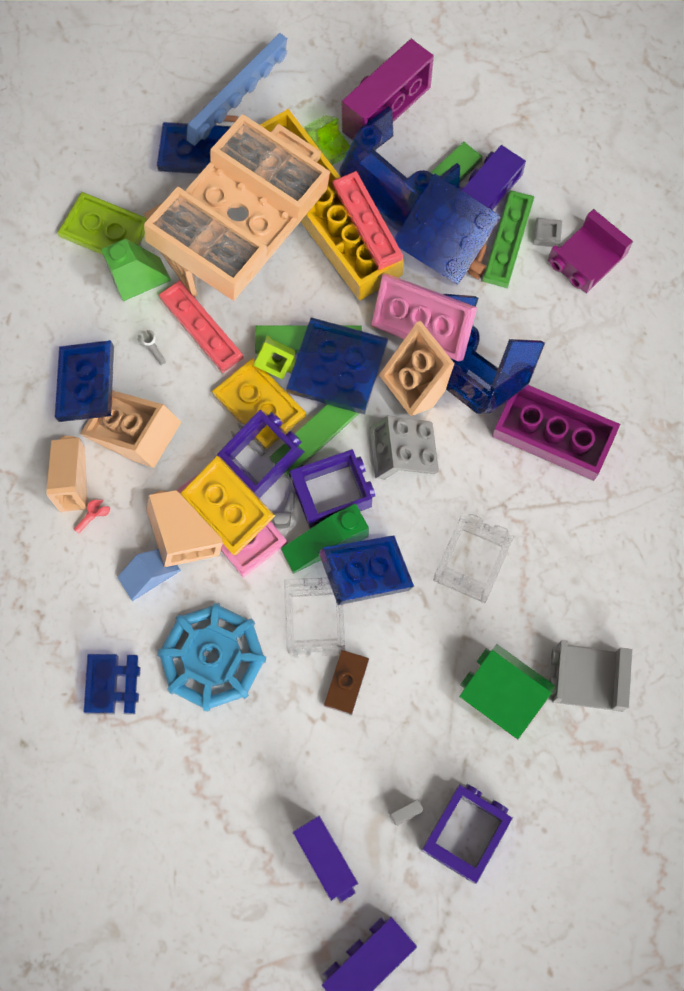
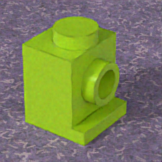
M266 335L253 366L283 380L286 372L291 374L298 360L294 358L296 350ZM277 353L283 357L280 360H276L273 358V354Z

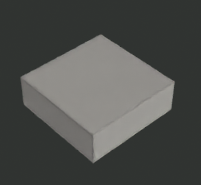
M536 218L533 245L549 247L556 245L559 248L562 220Z
M416 800L392 813L390 816L394 824L398 826L422 813L423 807L419 800Z

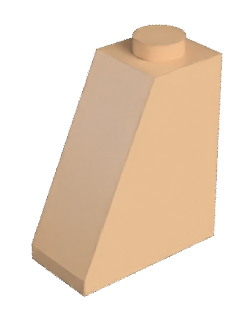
M74 436L60 437V440H51L47 496L60 512L83 510L88 507L85 447L80 438Z
M162 490L149 495L146 510L164 567L219 556L223 544L221 537L177 490L169 492Z

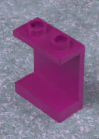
M593 209L586 215L583 226L560 248L556 245L551 248L548 262L555 271L565 275L575 288L581 289L587 294L628 254L633 241Z

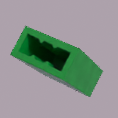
M496 644L492 650L486 648L476 661L481 665L477 672L474 674L470 671L460 684L464 690L459 697L518 740L550 697L555 685Z

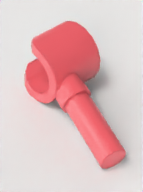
M92 500L89 502L87 507L88 513L74 528L77 533H80L96 516H107L109 514V506L99 509L100 504L104 500Z

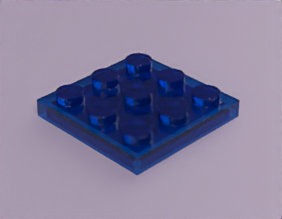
M433 173L396 233L394 240L401 250L459 285L501 216Z
M311 317L287 384L286 392L365 415L387 348L388 338Z

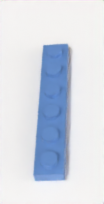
M279 33L188 123L187 141L195 146L201 139H206L212 128L217 123H222L232 108L239 106L246 93H251L257 86L258 81L262 77L266 78L277 62L281 63L287 54V38Z

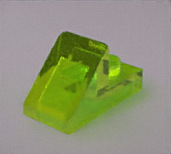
M325 115L304 127L305 131L331 165L352 154V147L339 131V119L337 117Z

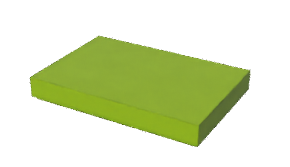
M81 192L57 233L60 238L103 255L101 249L123 239H128L139 245L145 235L144 223L146 219L144 216Z

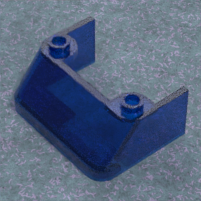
M388 106L357 131L340 166L339 175L343 177L357 171L383 220L396 231L406 233L412 231L454 197L460 187V165L458 163L454 164L438 178L425 170L417 171L408 178L375 151L394 136L392 109Z
M443 294L475 307L479 299L476 296ZM472 325L464 359L462 361L451 359L454 362V366L446 390L475 413H492L528 386L545 342L542 340L509 339L499 367H496L476 352L480 335L478 329Z

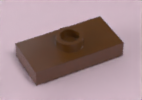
M341 650L324 707L349 715L353 714L369 658Z

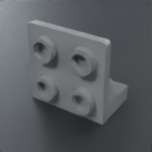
M387 415L370 427L375 479L385 480L398 471L436 474L439 472L433 423L431 421Z

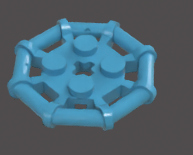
M213 603L212 606L182 616L180 614L176 616L174 626L162 648L157 651V656L161 659L169 686L168 692L171 695L176 694L202 707L203 711H210L211 708L240 698L246 699L262 664L266 663V656L263 655L254 627L255 622L252 618L246 619L220 606V603ZM211 618V625L206 626L207 628L193 630L191 624ZM222 619L237 628L232 633L218 626L219 621ZM185 630L189 636L182 649H174ZM243 635L246 637L250 653H241L237 639ZM213 648L217 649L216 654L219 659L207 663V657L204 656V653L206 651L211 652ZM174 658H181L183 661L185 673L179 677L173 662ZM241 662L250 663L239 683L234 676ZM192 679L204 685L203 694L185 686V684ZM229 681L233 689L212 695V687L220 686Z

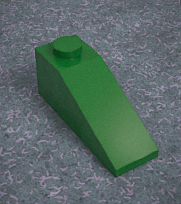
M354 504L329 516L283 546L281 551L294 574L368 538L369 527L357 504Z

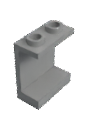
M561 640L557 648L553 647L551 652V665H555L554 677L551 676L549 682L555 685L552 692V703L620 712L628 709L632 649L620 647L616 652L567 646V640Z

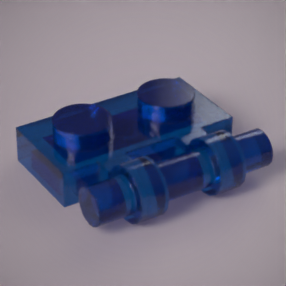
M87 654L83 713L115 714L116 703H124V714L135 715L136 703H139V693H136L137 677H140L141 667L138 666V655H127L126 666H118L119 656L117 654ZM118 676L126 677L125 692H117Z

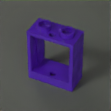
M259 410L216 455L220 456L259 498L305 452L299 446L302 441L292 431L288 433L284 431L281 427L283 422L272 411L268 414L262 410ZM268 425L291 450L258 482L235 457Z
M353 449L290 471L291 481L309 529L329 516L354 504H357L360 511L372 507V498L375 497V491L371 481H365L363 473L366 470L361 456H355ZM349 467L361 499L317 513L306 481Z
M466 784L465 788L461 785L456 788L421 851L471 883L477 884L513 817L507 814L509 811L507 807L495 800L490 804L480 798L482 795L481 791ZM461 797L500 821L475 867L436 844Z
M320 815L292 832L331 901L337 898L341 903L356 893L353 887L358 882Z

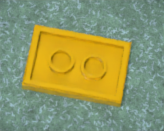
M251 358L212 390L213 395L239 423L244 425L259 410L268 414L272 411L282 420L283 424L281 427L287 433L306 417V412L266 371L253 366L254 358ZM268 425L255 437L265 450L280 439Z
M216 456L180 493L221 537L224 546L233 555H237L276 516L220 456Z

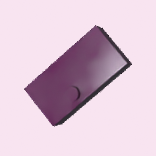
M412 38L409 39L370 76H365L359 86L342 100V132L362 149H365L431 88L434 55Z
M517 380L494 429L493 437L594 481L599 475L621 424Z

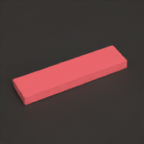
M357 171L334 180L333 187L378 270L403 260L402 252Z
M180 280L159 294L160 300L222 374L244 358L241 351Z

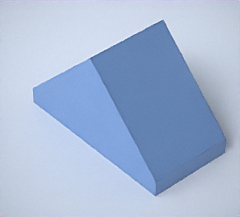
M159 549L137 554L119 574L118 579L131 600L134 601L181 570L178 565L164 567Z

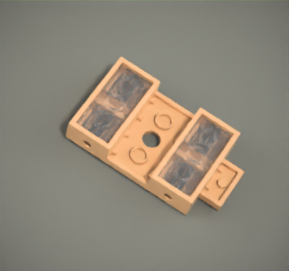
M242 114L212 147L210 163L185 191L177 186L144 223L145 241L234 301L327 190L330 171L317 163L320 159L321 151L280 124L272 132H269ZM241 206L248 212V217L239 222L233 221L227 214L230 208L236 209Z

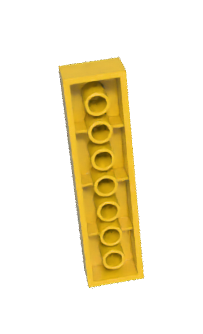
M289 109L260 124L269 132H272L280 124L321 151ZM321 152L317 163L330 171L327 190L300 222L357 299L361 301L379 290L383 274H389L397 278L403 275L404 259L378 270L333 187V181L341 177Z

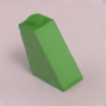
M123 239L101 249L123 302L171 281L160 257L128 239Z

